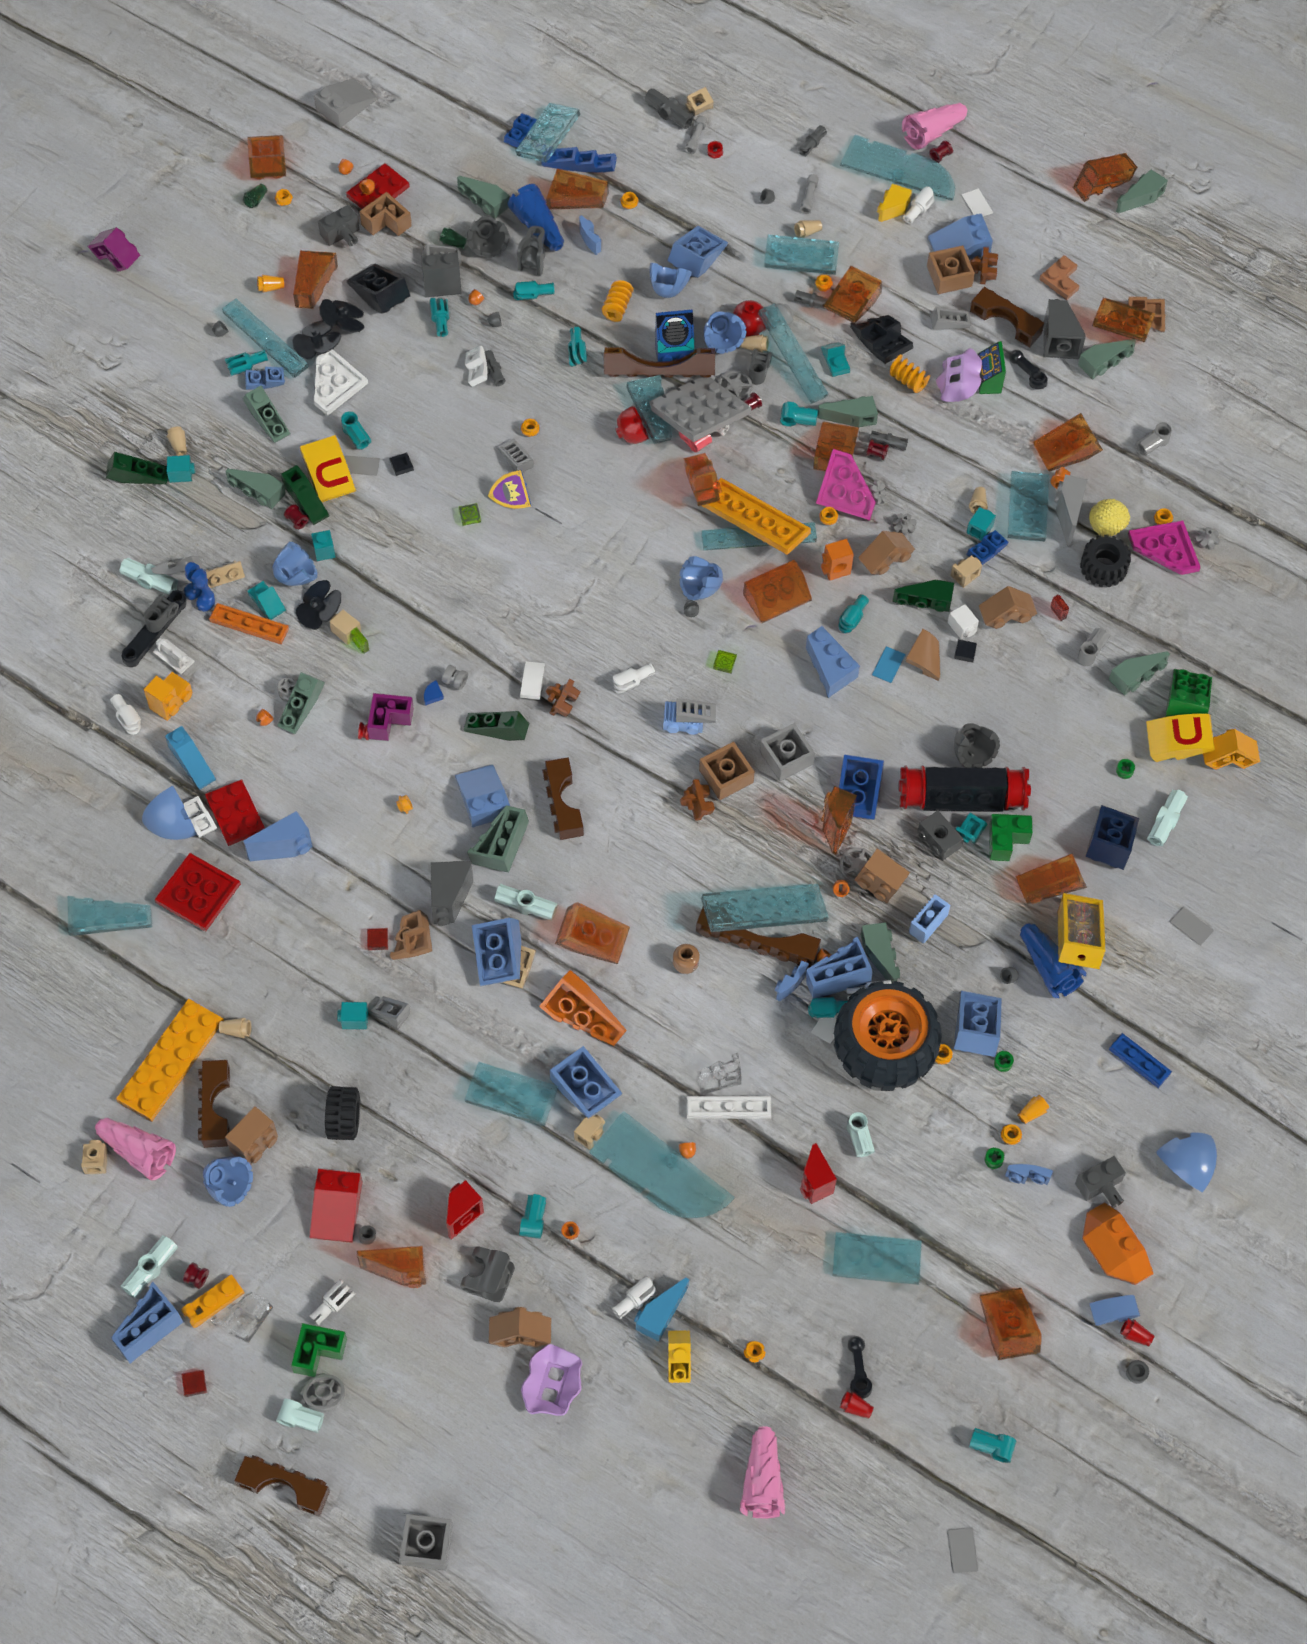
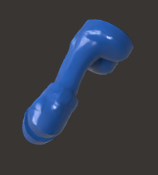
M189 562L185 566V576L191 583L187 584L184 588L185 597L188 600L197 599L196 606L198 610L203 612L209 611L215 604V596L208 586L207 574L198 564Z

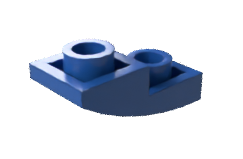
M521 113L513 122V128L504 136V142L520 148L534 129L537 119Z
M994 530L984 536L979 544L970 548L966 555L978 558L983 565L997 555L1009 542Z

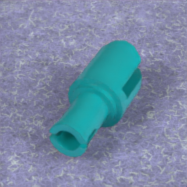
M536 281L517 282L513 297L516 300L537 299L539 295L554 294V283L538 284Z
M430 298L431 319L436 323L437 336L440 337L442 334V337L448 335L447 321L450 318L448 299L437 298L436 300V298Z
M574 327V332L573 328H571L568 356L569 364L573 367L576 366V363L580 365L583 361L587 362L586 343L582 340L581 328Z
M263 349L250 355L244 352L225 358L230 375L234 376L245 372V370H252L253 365L268 361L265 350Z
M858 595L854 604L848 605L840 616L838 627L842 633H850L863 618L862 611L869 602L865 595Z
M834 997L812 999L808 1006V1014L815 1018H834L839 1013L841 1007L848 1001H836Z

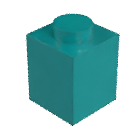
M190 455L167 456L169 482H192V474L196 473L195 463L191 462Z
M979 507L969 521L966 533L982 541L983 537L988 535L993 528L996 515L989 510Z
M330 530L311 533L317 562L336 558Z
M342 1002L341 1009L337 1011V1021L341 1022L342 1029L367 1030V1002Z

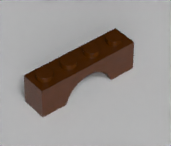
M983 287L971 302L970 312L983 320L1000 317L1010 321L1016 330L1015 339L1029 348L1043 332L1044 322L1039 318L1034 317L986 287Z
M569 757L545 761V769H542L544 781L548 780L549 786H546L547 798L552 799V804H549L551 816L555 815L556 819L553 822L554 832L559 833L560 840L584 836L580 809L566 805L561 798L562 792L573 784Z
M228 1060L202 1061V1068L198 1070L199 1081H202V1088L198 1089V1099L202 1101V1108H198V1120L202 1121L201 1128H198V1140L202 1141L204 1148L228 1147L225 1138L230 1132L228 1120L214 1112L213 1103L221 1091L230 1087V1066Z
M252 1455L251 1458L244 1456L234 1480L237 1487L258 1494L263 1488L271 1484L287 1485L296 1493L299 1510L320 1517L330 1493L325 1481L314 1478L312 1481L305 1478L306 1475L294 1470L293 1473L285 1471V1467L277 1463L272 1465L266 1464L264 1459Z

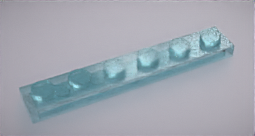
M234 299L222 308L223 314L257 345L264 349L291 376L295 378L308 368L306 361L237 299Z
M774 303L760 309L758 312L759 316L810 403L812 404L826 398L828 392L777 305Z
M815 522L803 523L811 528V534L801 543L817 542ZM741 528L702 530L701 534L703 551L771 546Z

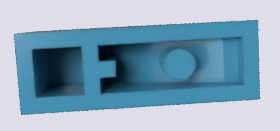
M183 726L165 735L169 749L199 790L216 780Z
M685 1277L648 1303L643 1311L639 1310L634 1319L636 1330L659 1342L689 1287L690 1279Z

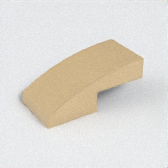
M521 946L520 979L503 983L523 989L536 950Z

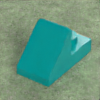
M836 342L821 346L832 377L850 373V366L845 357V344Z
M264 581L247 590L248 595L269 620L286 611L274 587H268Z

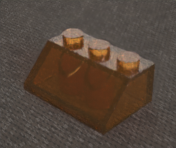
M1103 297L1092 326L1145 343L1150 333L1155 313Z
M795 560L744 582L743 595L761 623L812 601L805 576Z
M834 786L831 793L828 792L826 794L821 818L823 822L822 831L834 855H837L852 824L857 795Z

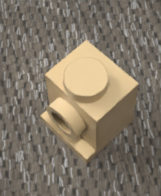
M706 87L688 95L685 106L689 113L693 112L694 116L708 109H712L714 101Z
M971 555L967 559H962L958 565H952L950 576L964 588L980 576L982 564L978 558Z
M593 1115L589 1119L585 1117L574 1131V1139L591 1151L594 1148V1140L598 1141L604 1133L603 1125L606 1123L605 1120L599 1115Z
M90 1140L89 1144H83L81 1167L85 1174H106L107 1147L100 1140Z

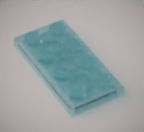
M549 103L515 150L517 156L547 162L580 116L579 109Z
M768 234L764 268L836 275L839 242Z
M1011 472L1007 538L1045 542L1049 474Z
M478 1062L465 1097V1102L545 1127L558 1091V1086Z
M836 1232L832 1276L919 1285L922 1241Z

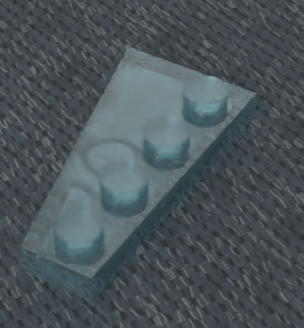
M661 375L627 382L626 385L654 444L669 441L672 438L670 424L651 411L649 403L659 396L663 397L664 389L661 384Z
M67 896L68 931L70 936L152 927V909L150 905L125 902L120 904L108 900L103 902L94 901L91 898L77 899L75 896Z

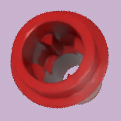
M1126 1319L1120 1330V1334L1124 1336V1339L1148 1347L1154 1339V1335L1135 1319Z
M848 1391L845 1392L839 1406L844 1409L843 1412L867 1419L870 1418L874 1409L873 1406L857 1394Z

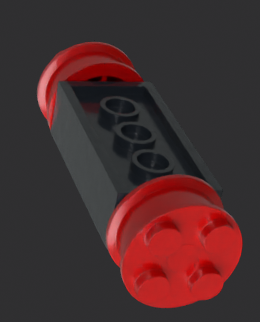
M904 765V767L900 768V779L902 780H899L898 790L901 792L899 805L904 809H907V806H919L923 811L1003 812V809L1008 810L1009 807L1021 808L1022 811L1028 809L1029 799L1027 796H1031V784H1027V781H1029V769L1022 767L1021 770H1009L1007 766L1005 768H925L921 766L919 769L908 768L907 765Z

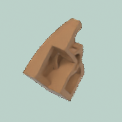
M1129 297L1128 316L1160 332H1165V299Z
M922 629L906 658V662L922 669V674L939 681V641L930 632Z
M421 910L402 916L400 930L395 937L397 941L394 952L390 953L391 959L411 958L433 951L428 916Z

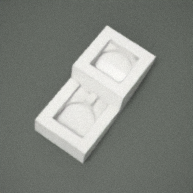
M481 345L466 352L465 366L469 369L468 383L472 387L487 380L486 356Z
M526 661L520 698L540 700L545 663Z
M199 796L183 803L184 809L199 838L217 829Z

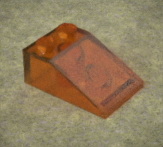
M283 135L247 137L250 178L264 179L265 177L281 178L286 176Z
M850 266L823 305V308L856 323L881 295L882 280Z
M1079 413L1033 442L1049 472L1088 460L1103 451L1082 413Z
M822 422L813 469L826 471L833 449L851 454L854 457L859 428Z
M576 902L567 907L555 944L578 954L618 964L630 927Z
M423 1246L357 1251L360 1269L403 1286H408L409 1288H419L421 1285L426 1284Z
M1022 1288L980 1295V1302L991 1344L998 1360L1040 1353L1042 1334Z

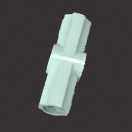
M130 558L122 561L119 569L120 573L136 580L142 587L146 589L154 588L168 595L172 591L177 590L178 579L166 574L153 573L151 568L156 566L152 564L144 565Z
M1178 789L1170 792L1147 838L1151 844L1163 846L1170 831L1175 828L1181 815L1180 812L1188 798L1183 791Z
M503 884L498 886L494 898L495 902L518 909L521 914H533L550 921L554 919L558 903L535 896L530 890L521 891ZM525 900L530 901L529 904H523L522 902Z
M162 1235L152 1249L139 1259L137 1267L123 1282L121 1288L136 1299L148 1283L159 1276L161 1268L177 1250L178 1246L168 1237ZM147 1264H154L151 1270H144Z

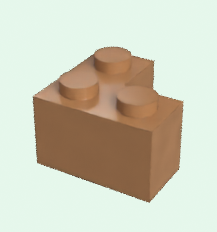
M387 192L360 211L361 226L372 235H375L387 226L399 236L412 227L411 213Z
M882 531L858 558L871 574L882 575L889 570V566L893 562L903 563L909 560L915 548L903 533Z
M1010 586L1005 587L979 605L985 625L995 629L1003 627L1011 619L1020 623H1026L1037 614L1031 595Z
M515 1307L510 1312H499L498 1315L489 1318V1344L504 1348L516 1344H524L534 1348L551 1344V1318L543 1316L541 1312H529L524 1307Z

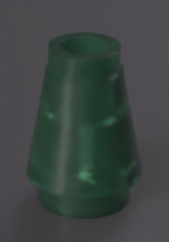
M259 184L245 192L243 197L244 204L249 208L257 207L267 193V187L264 184Z
M444 227L439 241L443 242L444 245L464 249L467 238L450 227Z

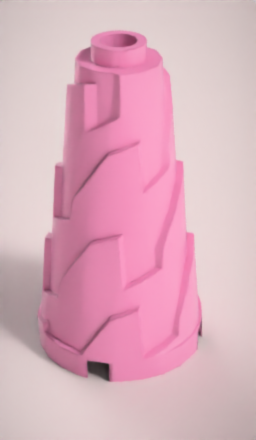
M957 103L907 115L902 122V132H907V136L904 138L912 148L916 150L922 149L941 137L943 133L953 128L954 125L964 120L967 116V108L965 105Z
M110 1118L100 1119L95 1126L96 1134L105 1143L112 1147L119 1156L127 1160L133 1168L150 1180L159 1179L167 1171L163 1169L165 1164L171 1166L176 1146L168 1139L154 1133L150 1134L135 1126L131 1127L125 1123L116 1122Z
M767 1426L759 1427L752 1436L751 1453L744 1480L742 1500L740 1502V1512L748 1516V1511H752L753 1518L763 1519L780 1517V1511L783 1515L785 1513L777 1437L775 1432Z

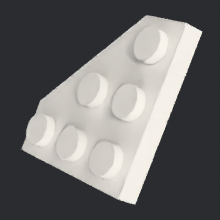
M333 349L316 358L314 403L316 407L328 416L368 384V379Z

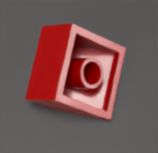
M817 1143L812 1145L800 1188L803 1197L809 1199L811 1204L834 1194L837 1181Z
M466 1180L461 1184H455L449 1193L446 1223L448 1236L451 1240L484 1213L482 1197Z

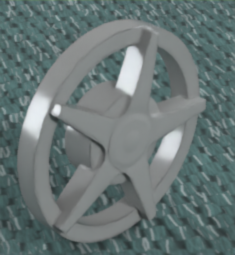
M742 371L727 372L718 381L721 385L722 381L725 380L728 383L725 389L735 394L741 400L746 399L752 391V381ZM732 375H738L735 379L728 378ZM741 376L744 377L749 384L742 383L740 381ZM742 388H749L744 395L739 397Z
M852 848L843 854L840 860V871L848 881L858 884L848 874L851 872L859 874L867 863L864 859V854H867L869 857L873 855L867 849ZM853 852H862L860 857L856 858L849 855ZM845 858L851 862L850 868L846 872L843 867Z
M329 1374L313 1377L306 1383L303 1389V1398L306 1405L312 1410L320 1412L336 1408L345 1396L342 1381L338 1377ZM320 1380H332L329 1384L318 1385L316 1383ZM335 1383L340 1386L341 1394L333 1392L332 1388ZM313 1385L315 1394L307 1398V1391ZM330 1399H337L334 1403L327 1405V1401ZM318 1400L322 1402L323 1406H317L311 1402Z

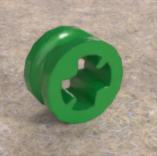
M1129 759L1120 760L1116 768L1117 775L1122 779L1132 777L1135 764ZM1123 766H1125V768L1128 767V768H1129V771H1128V772H1126V770L1123 771V770H1122V767H1123Z
M1007 1051L997 1053L994 1060L995 1068L1001 1072L1009 1071L1014 1062L1012 1054ZM1006 1058L1008 1060L1007 1063L1000 1064V1061Z
M990 1148L984 1158L985 1164L991 1169L1001 1167L1004 1161L1003 1151L999 1148ZM993 1154L998 1155L996 1162H992V1158L989 1159V1157H992Z

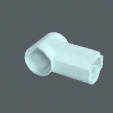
M855 1112L850 1116L846 1127L851 1136L856 1157H866L873 1154L875 1150L867 1126L868 1119L860 1112ZM859 1121L862 1124V1127L856 1128L853 1126L852 1122Z
M284 1399L276 1421L287 1427L294 1428L297 1426L318 1433L323 1423L324 1413L303 1407L302 1404L294 1400Z

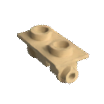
M234 560L232 563L222 567L206 569L208 586L210 588L245 577L241 561L236 562Z

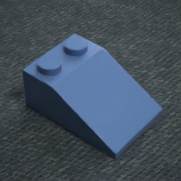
M982 213L963 217L928 236L934 252L963 245L969 259L975 256L982 257L983 247H989V253H991L993 243Z
M697 226L674 242L668 262L672 263L676 268L692 271L691 276L699 278L709 269L725 249L728 242Z
M493 764L455 775L472 828L493 822L506 805L510 806L504 787Z
M297 811L244 840L247 857L250 862L296 857L307 853L313 847L309 829Z
M505 918L472 925L480 986L520 979L521 934L519 920Z
M961 991L954 1037L955 1050L995 1057L1000 1041L1002 998Z
M584 1046L550 1069L551 1081L588 1119L622 1095V1092Z

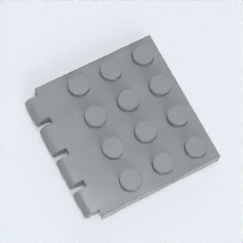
M700 376L677 389L663 394V397L659 396L649 402L651 411L693 442L751 414V407L710 377L704 378Z

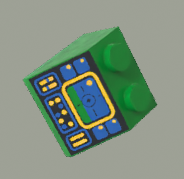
M998 341L977 354L982 360L979 394L1002 393L1006 367L1002 341Z

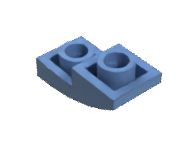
M581 215L579 217L580 234L588 248L597 255L601 252V239L597 234H594L593 223Z
M265 366L264 371L245 370L247 390H254L259 386H262L263 389L273 388L285 383L283 367Z
M801 961L799 967H794L791 976L785 975L783 981H778L775 988L777 992L776 1000L781 1001L797 989L806 976L809 963Z
M1014 1164L1008 1166L1005 1176L1017 1184H1025L1027 1177H1029L1037 1184L1048 1185L1053 1171L1035 1165Z
M1134 1295L1113 1297L1089 1303L1096 1326L1116 1320L1123 1322L1128 1318L1140 1317Z

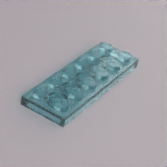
M818 884L705 893L701 897L710 932L827 922L828 920L827 910Z

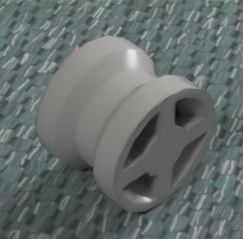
M282 678L277 684L279 696L283 701L288 702L295 687L296 681L293 678Z

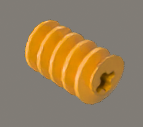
M617 280L611 284L602 307L603 315L610 321L620 322L623 319L629 299L634 292V288L630 283Z
M900 354L891 364L890 375L895 377L897 381H901L903 385H907L909 389H913V392L918 393L922 391L927 385L930 375L924 377L926 374L925 370L919 373V366L913 369V362L907 365L909 361L907 358L901 361L903 355Z

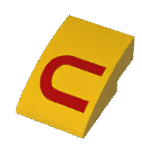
M336 435L300 446L301 456L306 465L308 475L321 502L356 492Z
M1184 714L1146 721L1150 756L1155 762L1174 757L1177 760L1215 750L1210 714Z

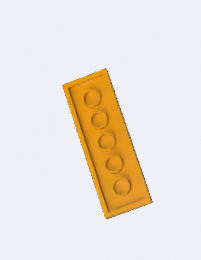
M720 478L698 497V504L786 555L811 534L810 527L723 478Z
M188 998L116 1098L117 1102L152 1122L219 1029L220 1021H224L223 1018Z

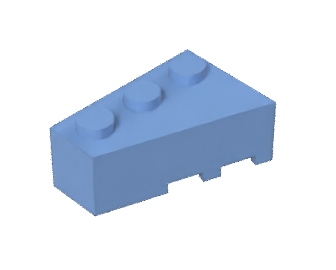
M823 626L807 636L806 650L814 668H816L821 683L825 687L828 698L858 678L860 665Z
M858 937L854 938L853 942L843 948L842 946L829 958L825 957L806 970V984L813 999L846 990V988L865 985L866 982L872 981V968Z
M154 1282L149 1286L150 1289L143 1299L140 1298L136 1303L137 1307L132 1314L125 1318L111 1337L116 1347L129 1363L133 1362L183 1323L177 1310Z

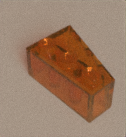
M1126 153L1088 160L1083 165V169L1072 188L1085 202L1089 200V196L1095 193L1097 195L1103 194L1102 190L1108 187L1113 189L1130 181L1138 167Z
M557 168L546 197L547 206L549 209L604 208L609 194L608 181Z
M300 250L293 292L295 308L314 309L323 293L325 285L329 283L333 271H336L338 267L336 253Z
M705 453L683 458L686 475L697 505L701 506L720 501L721 485L717 480L711 459L709 460Z
M1073 854L1016 876L1027 904L1038 903L1044 899L1063 895V893L1087 888Z

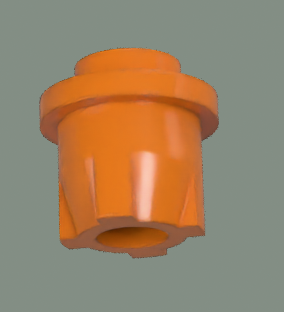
M1061 467L1052 476L1051 485L1058 489L1059 482L1064 481L1065 474L1070 475L1071 473L1065 467Z

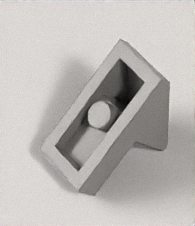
M383 996L371 1013L377 1018L388 1021L395 1030H398L410 1014V1005Z

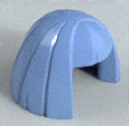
M650 263L652 287L659 296L664 298L678 295L686 286L692 274V271L686 269H671L656 263Z
M714 312L710 315L708 322L704 326L706 345L708 348H715V352L720 354L736 350V348L741 346L744 341L743 338L746 336L745 324L740 317L733 313Z
M288 542L273 564L274 577L280 583L287 586L304 585L318 577L317 569L313 565L312 559L309 558L304 549H301L294 542Z
M697 556L688 558L680 570V587L685 597L689 600H702L710 597L718 591L723 582L722 569L718 565L709 563Z
M239 1156L215 1159L206 1165L203 1170L204 1186L217 1202L224 1206L233 1207L244 1200L251 1188L250 1183L253 1182V1172L250 1170H252V1167L245 1158Z

